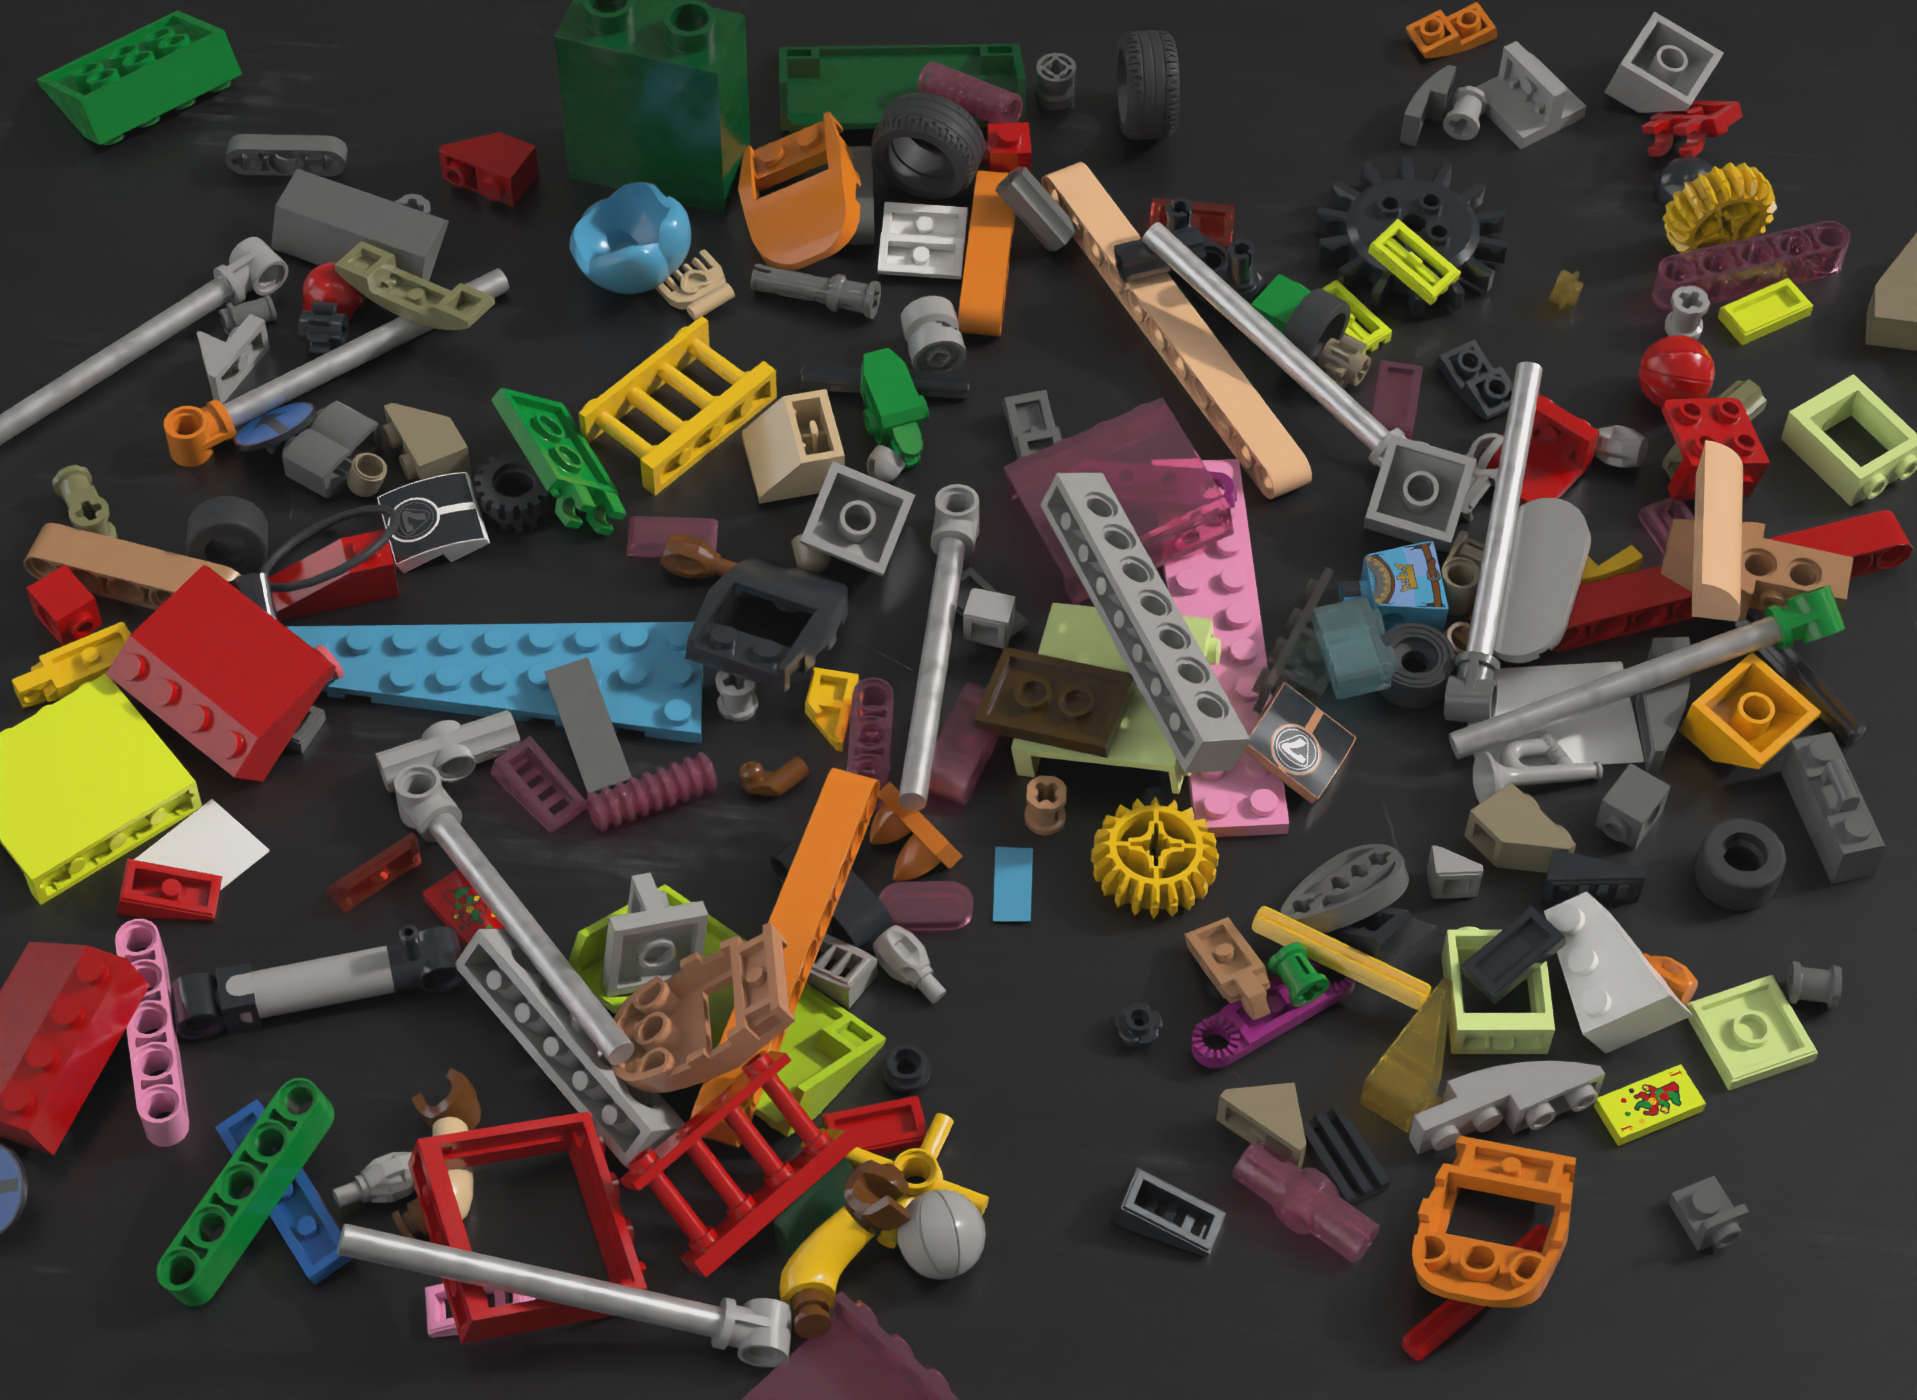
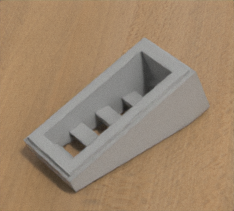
M825 934L819 949L823 954L813 964L807 983L849 1009L877 977V959L855 946ZM831 959L837 961L829 971L823 969ZM847 967L851 970L845 978L839 976Z

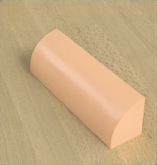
M1708 440L1705 441L1696 472L1692 616L1738 622L1741 601L1743 464L1740 457L1732 449L1723 444Z

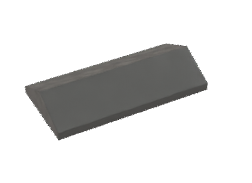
M296 169L275 206L271 248L321 265L328 262H338L359 242L363 241L394 254L397 268L429 281L449 221Z

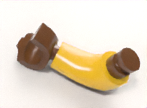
M869 1160L857 1167L848 1178L844 1189V1198L849 1206L844 1205L820 1225L797 1248L781 1271L780 1299L792 1307L795 1332L799 1336L816 1338L830 1330L832 1324L829 1309L836 1301L835 1291L839 1276L857 1253L876 1235L872 1226L874 1225L883 1231H890L911 1220L909 1211L896 1202L898 1198L905 1195L909 1183L904 1180L905 1173L893 1164L881 1165L873 1160Z

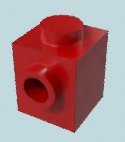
M1029 122L988 123L987 141H985V151L980 166L987 165L988 171L1010 173L1017 167L1022 168L1025 166L1031 173Z

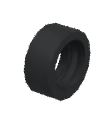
M1321 288L1312 290L1293 312L1283 335L1317 365L1321 351L1326 343L1332 338L1340 341L1344 335L1350 318V305Z

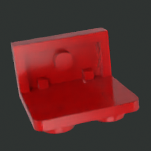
M1539 394L1520 496V503L1523 505L1541 498L1559 499L1592 464L1600 432L1585 420L1575 417L1554 404L1549 398ZM1499 447L1494 453L1486 469L1499 467L1502 448Z
M1736 398L1666 400L1661 410L1683 457L1667 486L1672 499L1695 500L1696 472L1706 440L1723 444L1737 453L1743 464V498L1751 497L1770 461L1742 402Z

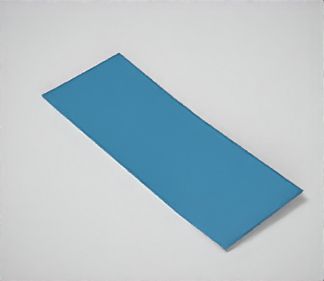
M995 848L993 922L1031 921L1033 848Z

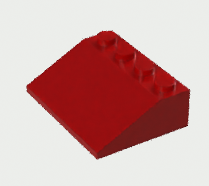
M202 565L128 637L106 672V675L235 778L263 782L337 666L210 567Z
M44 942L28 943L0 991V1137L54 1156L150 987V984L127 958L88 945Z

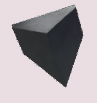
M1385 907L1358 922L1324 934L1391 965L1437 926L1412 918L1409 910Z

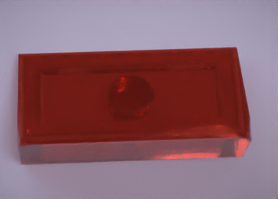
M1152 198L1150 227L1157 222H1160L1165 227V206L1168 202L1172 204V200ZM1190 201L1193 206L1192 226L1195 225L1197 229H1200L1201 234L1222 247H1228L1232 244L1235 205Z
M411 832L327 887L326 893L343 913L348 912L421 864L417 836Z

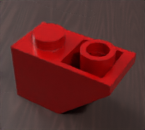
M501 132L446 144L439 149L442 178L457 187H464L482 194L490 200L499 201L512 207L517 204L539 175L536 146Z

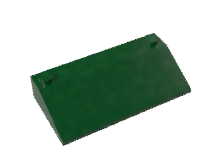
M1019 44L779 47L780 130H789L790 134L823 121L824 113L830 112L843 129H876L889 104L896 98L910 93H929L947 98L965 109L979 127H988V123L1026 122V77Z

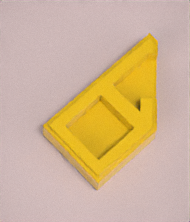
M814 667L805 701V713L836 751L843 752L859 684V674Z

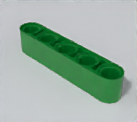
M294 1078L286 1082L278 1090L161 1257L157 1265L156 1275L158 1281L183 1305L189 1307L200 1306L207 1303L214 1296L331 1127L334 1120V1108L332 1103L314 1083L305 1078ZM313 1101L311 1107L306 1112L297 1115L299 1109L305 1103ZM283 1143L281 1150L277 1154L268 1157L275 1145ZM254 1185L252 1192L248 1196L239 1199L246 1187ZM224 1227L222 1235L210 1242L212 1234L217 1229ZM195 1269L192 1278L180 1285L182 1277L188 1271Z

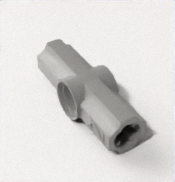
M506 710L463 725L453 720L440 721L426 729L421 739L376 753L375 755L386 789L391 793L395 791L394 780L396 775L407 766L413 764L430 765L439 772L441 781L454 782L472 773L477 763L522 749L511 712Z

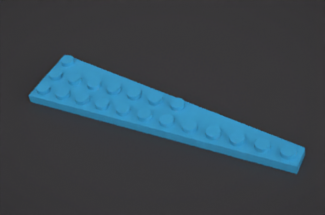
M695 622L287 627L312 648L322 644L332 653L342 667L344 676L339 680L332 679L323 687L322 691L327 692V697L345 699L346 694L371 697V702L484 717L508 710L516 721L527 722L532 718L555 720L556 726H563L544 671L588 657L615 733H618L619 728L644 731L645 737L702 744L703 665L684 659L688 636Z

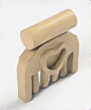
M705 249L700 251L699 254L701 260L709 267V270L698 258H693L692 263L698 270H693L688 264H684L682 266L686 272L684 275L678 269L673 273L679 280L681 287L669 276L664 282L673 290L672 292L664 283L655 288L671 306L680 310L687 309L688 314L694 321L735 297L731 286L725 283L721 266Z

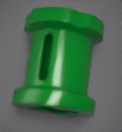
M1299 942L1291 943L1280 949L1270 958L1267 964L1271 974L1279 976L1289 990L1288 999L1294 1007H1302L1314 1002L1329 987L1328 979L1324 974L1316 972L1306 957L1308 950Z

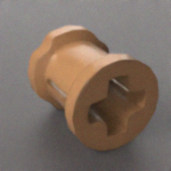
M1038 776L1027 785L1026 801L1028 805L1025 809L1024 819L1025 824L1032 832L1044 836L1053 835L1064 826L1066 812L1063 806L1066 804L1067 787L1062 780L1055 776Z

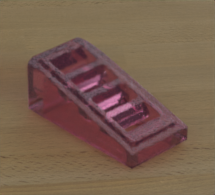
M531 736L494 760L491 774L550 833H553L588 808L589 804ZM526 764L532 767L522 776H519L516 772ZM540 775L544 780L530 789L527 783ZM552 787L556 793L541 802L538 796ZM562 799H565L570 805L553 816L548 809Z

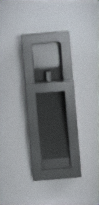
M1689 637L1653 638L1647 661L1690 646ZM1691 675L1641 692L1635 696L1634 704L1646 772L1652 776H1657L1668 758L1677 736L1688 698Z

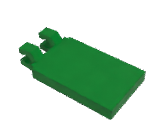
M501 387L491 401L545 489L551 492L553 497H557L556 515L565 526L578 529L583 522L575 514L576 506L579 511L587 512L586 520L596 533L609 536L614 529L611 524L607 523L606 513L609 518L622 520L627 513L618 498V490L564 404Z

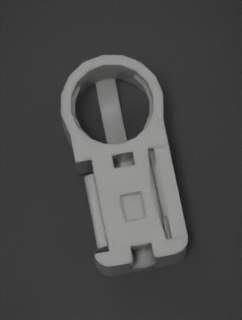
M1490 433L1478 437L1466 455L1477 459L1478 453L1486 448L1478 463L1476 460L1459 516L1460 519L1466 522L1473 520L1472 510L1490 486L1495 488L1498 468L1486 469V466L1498 448H1502L1504 440L1502 435Z

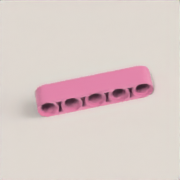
M133 919L123 924L117 931L115 938L116 952L118 956L127 958L150 984L149 988H153L151 991L146 992L126 1027L136 1106L147 1139L157 1146L170 1147L178 1144L189 1131V1116L174 1021L167 958L157 927L151 921ZM148 947L143 951L135 952L137 949ZM151 1029H159L155 1033L145 1034L147 1031ZM166 1070L158 1076H150L155 1071ZM172 1112L168 1117L155 1119L161 1113Z

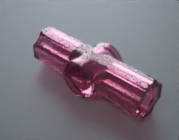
M1260 1140L1252 1143L1246 1149L1234 1168L1232 1177L1273 1205L1276 1216L1285 1226L1298 1234L1312 1233L1352 1263L1362 1258L1378 1235L1380 1225L1340 1198L1336 1186L1328 1177L1310 1167L1304 1168L1302 1171Z

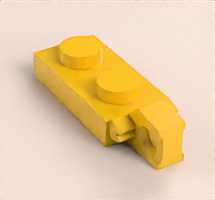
M117 623L39 656L40 662L31 667V672L12 679L15 694L23 709L45 702L46 699L48 702L56 701L58 698L62 699L76 691L82 684L93 681L105 674L131 635L125 623Z

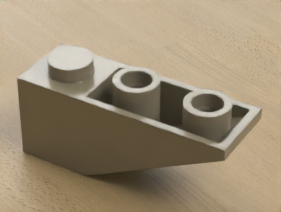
M1917 233L1874 287L1866 312V345L1917 351Z

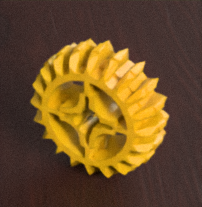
M1730 162L1722 169L1713 166L1709 173L1704 175L1699 173L1698 178L1694 181L1684 182L1685 188L1682 191L1673 193L1674 201L1665 205L1667 212L1662 217L1665 223L1664 228L1667 232L1666 236L1671 245L1675 246L1677 252L1681 253L1683 258L1694 256L1701 261L1705 257L1716 258L1721 255L1725 256L1735 250L1740 252L1741 247L1745 244H1753L1754 237L1765 233V225L1774 220L1772 213L1777 209L1772 186L1756 167L1749 168L1746 163H1741L1735 167Z
M1157 797L1151 801L1149 806H1144L1137 798L1132 805V810L1120 805L1118 810H1116L1115 817L1106 815L1102 829H1098L1097 833H1095L1094 848L1091 851V862H1093L1094 866L1093 875L1097 882H1102L1101 889L1104 896L1115 894L1117 908L1127 903L1132 904L1131 910L1134 916L1144 908L1150 909L1149 912L1153 919L1158 915L1159 909H1166L1173 917L1178 910V904L1190 911L1194 905L1195 898L1204 899L1208 892V886L1212 885L1216 878L1215 867L1218 866L1219 853L1215 849L1216 839L1214 833L1207 832L1208 825L1206 824V819L1194 820L1195 814L1192 807L1182 812L1178 811L1175 799L1168 807L1160 806ZM1153 848L1156 850L1158 866H1154V856H1151Z

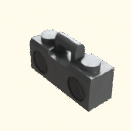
M1828 732L1791 740L1780 772L1831 884L1876 875L1886 846L1834 735Z

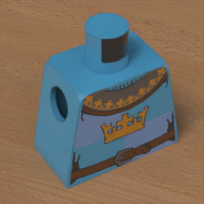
M1425 541L1368 554L1364 558L1360 581L1339 583V602L1341 608L1365 607L1369 627L1374 632L1386 633L1391 628L1401 624L1419 623L1444 633L1449 608L1434 542Z

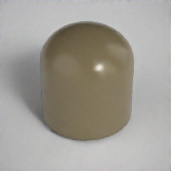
M361 453L353 459L346 479L348 488L352 493L360 497H371L380 490L387 473V466L383 459L372 453Z
M803 534L794 537L791 544L797 567L818 574L830 566L832 561L830 555L799 543Z

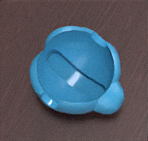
M645 182L630 183L619 188L608 199H602L594 203L585 211L582 219L572 230L570 251L581 271L597 286L616 294L632 295L643 293L661 285L681 266L690 249L691 226L687 212L674 198L663 195L654 184Z

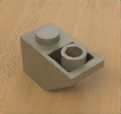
M395 403L384 406L387 424L382 426V432L388 447L391 450L397 448L400 452L399 461L409 481L415 479L417 482L435 476L467 472L469 476L472 475L468 447L450 417Z
M1512 782L1470 811L1464 835L1495 867L1547 873L1553 850L1574 854L1576 847L1568 831L1561 825H1556L1540 810L1535 799L1528 794H1523Z

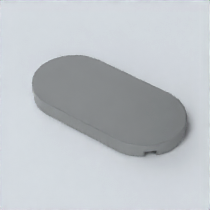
M1541 498L1527 502L1518 508L1493 654L1501 660L1512 663H1524L1540 658L1539 654L1545 652L1548 648L1551 651L1560 643L1566 632L1590 550L1591 534L1580 510L1565 500Z

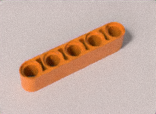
M977 171L959 305L958 324L960 333L998 337L1001 335L1016 214L995 190L1009 173Z

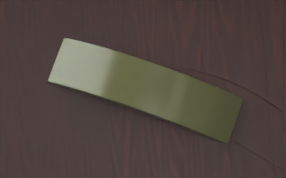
M363 241L359 242L334 264L335 271L345 281L376 304L402 318L431 328L442 330L467 329L495 304L493 296L465 284L459 283L451 291L397 268L394 254Z

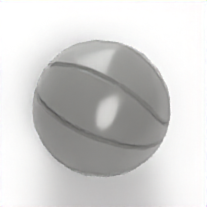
M942 1189L931 1190L921 1194L907 1205L905 1209L909 1211L911 1220L898 1227L897 1242L902 1257L913 1270L927 1278L941 1280L955 1278L974 1266L984 1249L986 1232L981 1213L972 1201L958 1192Z

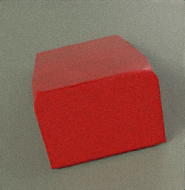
M127 859L116 914L131 917L214 921L223 876Z

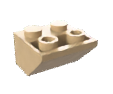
M826 389L783 396L742 431V439L759 504L820 493L832 461L845 466V455Z

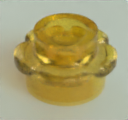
M1562 270L1549 297V301L1558 304L1560 310H1563L1565 304L1574 307L1584 286V283L1577 281L1579 272L1576 271L1575 274Z

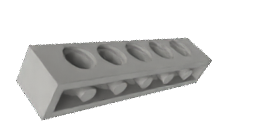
M505 928L477 930L456 961L457 970L579 1113L590 1111L596 1133L599 1137L604 1136L605 1144L626 1168L627 1164L641 1151L650 1147L654 1151L685 1124L659 1093L638 1090L616 1076L611 1064Z

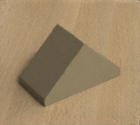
M1295 1083L1225 1089L1219 1098L1216 1120L1297 1174L1302 1168L1306 1139Z

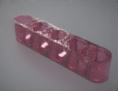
M1822 221L1668 256L1659 263L1651 295L1652 301L1662 310L1671 312L1673 310L1671 297L1674 291L1682 286L1701 288L1707 293L1711 304L1750 295L1786 278H1789L1795 285L1833 276L1841 270L1851 238L1850 232L1839 222Z

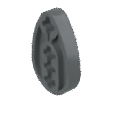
M1384 844L1361 845L1343 851L1307 876L1289 895L1281 908V913L1323 934L1369 917L1395 902L1405 892L1409 883V876L1402 856L1397 849Z

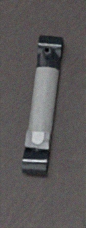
M405 925L399 931L401 943L257 971L251 970L250 962L216 968L217 978L208 973H191L181 976L171 984L170 989L176 1032L185 1039H206L220 1033L225 1024L228 1034L262 1028L261 1018L416 988H421L431 993H443L454 990L466 981L457 970L455 964L462 954L459 934L450 927H432L418 932L415 926Z

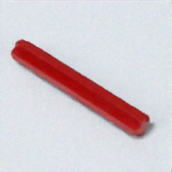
M1545 1224L1537 1225L1512 1247L1542 1252L1549 1227ZM1448 1299L1404 1335L1401 1343L1402 1348L1413 1360L1421 1361L1486 1306Z

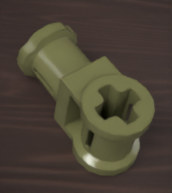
M71 465L61 469L53 478L52 487L58 496L63 497L68 508L70 521L74 527L117 539L116 529L108 521L110 515L108 503L98 496L94 485L91 486L92 476L89 470L78 465Z

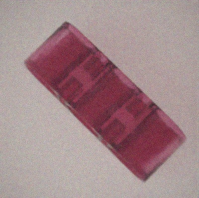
M874 677L860 681L854 687L852 693L847 771L879 780L880 791L890 782L894 693L893 688L888 682ZM879 797L873 813L878 812L884 804Z
M968 681L962 689L935 744L929 793L963 805L968 802L1000 737L998 734L979 731L975 728L974 716L987 687Z

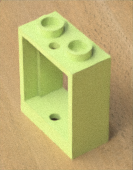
M1854 374L1789 411L1781 440L1850 506L1866 497L1868 499L1876 497L1884 490L1886 485L1898 478L1901 480L1908 478L1917 469V433ZM1852 416L1888 452L1860 467L1824 431Z
M1470 926L1457 930H1447L1441 956L1451 1054H1548L1555 1032L1547 961L1527 977L1531 1013H1465L1460 965L1466 962L1502 930H1480Z

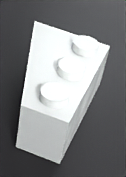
M1587 891L1544 911L1546 919L1566 938V944L1557 951L1582 1034L1604 1053L1611 1052L1693 1016L1668 987L1661 975L1643 956L1640 949L1611 913Z

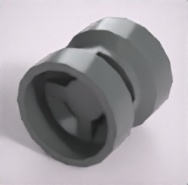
M1050 53L1038 60L1036 65L1035 99L1041 107L1057 111L1069 107L1074 102V82L1077 67L1071 57L1062 53Z

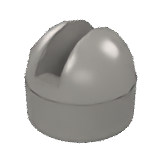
M883 445L875 447L866 464L869 476L885 483L892 482L905 467L904 460L895 451Z

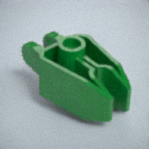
M885 348L863 355L861 366L860 393L866 409L863 410V418L869 435H874L878 445L885 446L889 444L890 449L895 451L904 460L905 467L903 469H906V471L908 469L912 470L919 465L921 460L920 454H922L924 447L923 440H921V432L924 421L929 420L927 403L923 395H918L905 362L891 349Z

